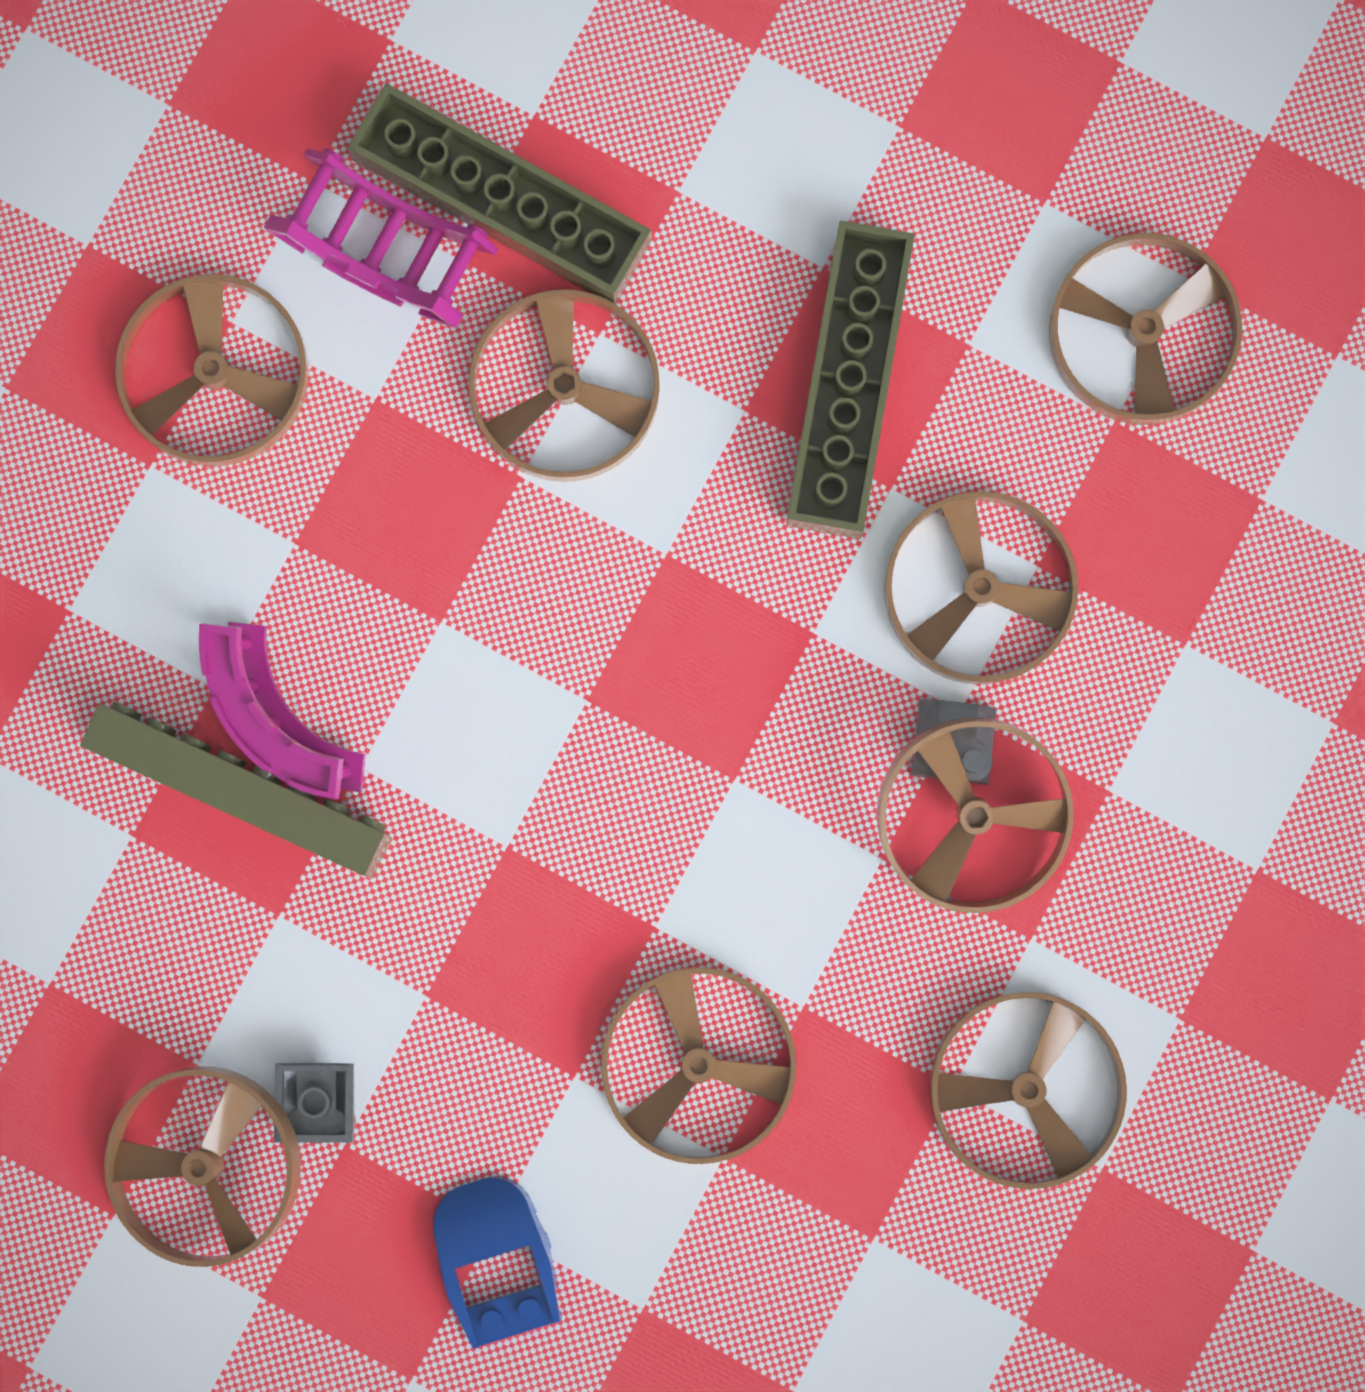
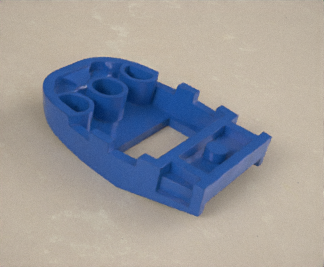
M487 1177L450 1190L439 1201L433 1215V1234L439 1272L447 1297L473 1349L552 1323L555 1324L563 1319L562 1312L558 1309L556 1294L558 1285L548 1234L544 1232L529 1194L517 1182L505 1177ZM530 1245L542 1284L466 1307L456 1268Z

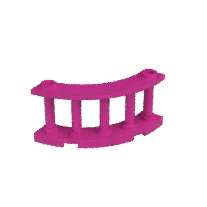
M324 148L323 152L306 149L303 155L318 166L315 175L293 215L288 214L287 218L270 215L264 228L299 253L303 254L305 250H308L323 260L322 267L361 289L399 307H402L404 302L421 308L418 312L420 316L457 328L463 314L451 306L453 302L451 296L476 250L496 255L498 248L487 240L488 233L473 224H468L467 227L444 220L397 198L343 164L344 158L330 149ZM332 176L353 191L327 238L323 237L321 240L307 230L309 225L306 222ZM367 198L391 211L367 258L361 259L358 262L342 253L343 248L341 244ZM406 219L429 232L404 278L400 277L397 281L380 273L381 268L379 266L403 221ZM444 237L461 244L438 289L432 290L431 293L419 290L420 288L417 285L442 238Z
M228 622V626L200 623L198 641L202 675L206 676L207 685L212 696L210 698L211 704L221 724L244 754L265 772H270L287 782V785L312 795L338 799L340 798V789L362 792L366 754L350 751L324 740L305 726L284 701L276 686L270 668L267 652V626Z

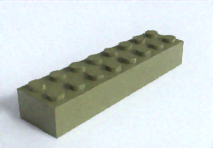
M385 83L348 146L349 153L354 162L462 222L480 227L488 233L489 237L588 292L601 296L615 304L652 242L651 229Z
M839 221L787 514L786 526L856 539H861L863 535L915 233Z
M113 701L111 708L99 704L80 743V747L371 879L374 878L392 839L391 836L384 833L386 825L361 814L357 821L349 817L351 809L326 798L322 805L314 801L316 795L288 786V788L279 785L281 779L270 772H265L260 767L255 766L253 771L249 772L244 769L247 762L227 752L219 750L217 756L209 753L212 746L185 733L182 739L179 740L174 737L177 730L150 717L146 724L139 721L142 714Z

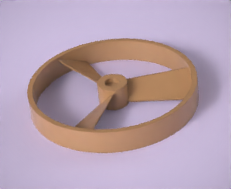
M1136 233L1113 238L1084 255L1067 274L1058 290L1049 321L1051 353L1060 376L1072 393L1095 412L1115 421L1135 425H1155L1174 421L1192 413L1205 404L1221 388L1234 368L1239 355L1243 332L1242 314L1237 295L1228 277L1218 264L1206 253L1186 241L1155 233ZM1134 245L1166 248L1184 255L1201 267L1154 311L1142 310L1134 316L1073 279L1085 265L1098 256L1111 250ZM1224 298L1232 325L1231 349L1225 369L1209 392L1192 404L1174 411L1158 340L1165 328ZM1060 308L1126 328L1129 342L1136 347L1134 413L1114 408L1100 401L1088 392L1075 378L1067 365L1060 346L1058 335Z
M207 274L175 281L152 294L141 304L128 321L119 341L115 362V379L120 401L127 416L138 431L157 449L177 460L193 465L209 467L228 466L250 460L275 445L289 431L296 421L306 398L309 383V361L298 327L288 311L270 293L249 281L237 277ZM223 287L236 288L252 293L269 303L284 317L291 327L298 345L300 356L298 385L229 366L226 359L222 356ZM185 292L200 352L193 365L195 375L133 409L126 386V364L133 339L143 322L156 308L170 298ZM203 386L211 390H219L225 387L282 420L271 433L256 444L244 450L221 456H197L183 453L164 445L152 436Z
M563 289L540 292L519 300L495 318L483 333L475 349L470 366L469 395L477 424L488 444L502 459L516 469L536 478L549 481L572 482L586 480L602 475L623 463L646 438L655 419L659 403L660 381L657 359L653 347L640 325L615 303L601 296L579 290ZM574 302L590 304L613 314L637 336L648 355L654 378L652 401L581 381L579 374L573 369ZM538 306L553 366V371L547 380L548 389L484 423L479 412L476 393L477 375L483 354L493 337L507 322L520 313ZM555 402L561 405H569L576 402L635 437L627 447L608 461L577 471L561 472L540 469L524 463L506 451Z
M984 491L967 492L934 503L921 512L906 527L899 537L887 565L884 586L885 604L896 636L910 655L921 665L944 678L956 682L976 685L995 684L1017 678L1029 672L1043 662L1058 647L1065 637L1075 614L1078 600V575L1072 552L1065 538L1052 521L1041 511L1009 495ZM976 502H992L1011 507L1038 523L1052 538L1063 558L1068 576L1069 592L1002 583L998 581L995 574L985 570ZM942 510L969 576L963 584V593L912 632L906 634L898 619L892 595V577L895 561L902 544L909 534L926 518ZM991 602L1059 631L1052 644L1037 659L1022 668L1005 674L994 676L966 675L949 670L933 661L976 606H987Z
M966 717L953 719L937 724L916 736L898 753L891 763L881 784L877 801L879 838L883 850L898 876L911 890L923 899L939 907L957 912L985 913L997 911L1017 904L1034 894L1051 878L1066 854L1073 830L1074 812L1072 795L1068 781L1056 759L1039 741L1024 730L1007 722L991 718ZM970 727H987L1004 730L1027 740L1040 750L1053 768L1058 779L1062 798L990 807L983 798L974 796L950 732ZM918 750L958 804L956 808L958 822L911 879L900 868L892 854L886 832V807L890 790L899 771L906 761ZM992 824L1060 833L1056 846L1047 862L1033 878L1018 889L1006 895L984 901L968 902L948 899L975 836L987 832L992 827Z
M686 968L671 971L652 979L637 989L619 1008L609 1026L603 1045L601 1059L602 1082L609 1106L623 1129L641 1146L654 1154L672 1161L687 1164H711L732 1159L751 1150L776 1127L789 1105L794 1090L796 1053L792 1035L783 1015L772 1000L758 987L726 971L712 968ZM691 974H711L728 978L742 984L759 996L774 1013L782 1027L789 1051V1067L715 1060L712 1053L703 1048ZM655 985L685 1052L681 1062L682 1070L623 1117L615 1103L609 1083V1047L614 1030L626 1009L643 992ZM711 1078L781 1104L773 1119L756 1137L739 1148L723 1154L690 1157L665 1151L652 1144L694 1084L704 1083Z
M1019 992L986 1000L970 1009L953 1024L941 1041L935 1054L930 1074L929 1095L933 1118L944 1142L953 1154L968 1168L992 1182L1007 1187L1042 1189L1073 1180L1093 1167L1104 1156L1115 1140L1123 1121L1127 1102V1084L1120 1054L1109 1034L1094 1017L1079 1006L1063 998L1043 993ZM1034 998L1053 1002L1028 1072L1017 1074L1011 1081L939 1073L942 1059L950 1042L961 1027L979 1012L992 1005L1012 999ZM1084 1021L1096 1031L1105 1044L1113 1062L1117 1082V1101L1112 1123L1101 1144L1092 1154L1087 1151L1045 1099L1047 1087L1043 1080ZM1013 1100L1017 1105L1027 1108L1057 1177L1031 1182L1014 1181L994 1176L982 1170L967 1159L957 1148L945 1128L940 1112Z
M197 1066L161 1076L143 1086L127 1101L117 1115L108 1136L104 1169L107 1191L115 1213L129 1234L139 1244L158 1257L176 1264L192 1267H210L229 1263L247 1255L262 1246L280 1229L287 1219L298 1193L301 1158L296 1134L288 1116L277 1100L265 1088L247 1076L220 1067ZM184 1076H207L228 1082L199 1149L187 1154L123 1141L126 1127L139 1104L147 1095L163 1083ZM262 1106L271 1117L281 1137L286 1158L287 1174L280 1207L271 1224L256 1239L217 1181V1178L222 1174L224 1168L222 1155ZM184 1177L188 1183L194 1186L205 1184L230 1254L219 1256L194 1255L180 1251L161 1241L143 1225L135 1214L126 1196L122 1181Z

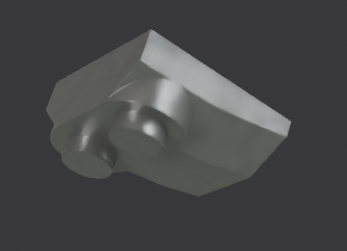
M920 699L915 737L937 724L953 719L966 717L996 719V708L944 700ZM970 727L950 732L969 783L989 784L995 728ZM917 750L913 754L911 776L939 779Z
M275 1063L274 1098L288 1116L298 1143H353L356 1126L354 1114V1063ZM274 1124V1143H282Z

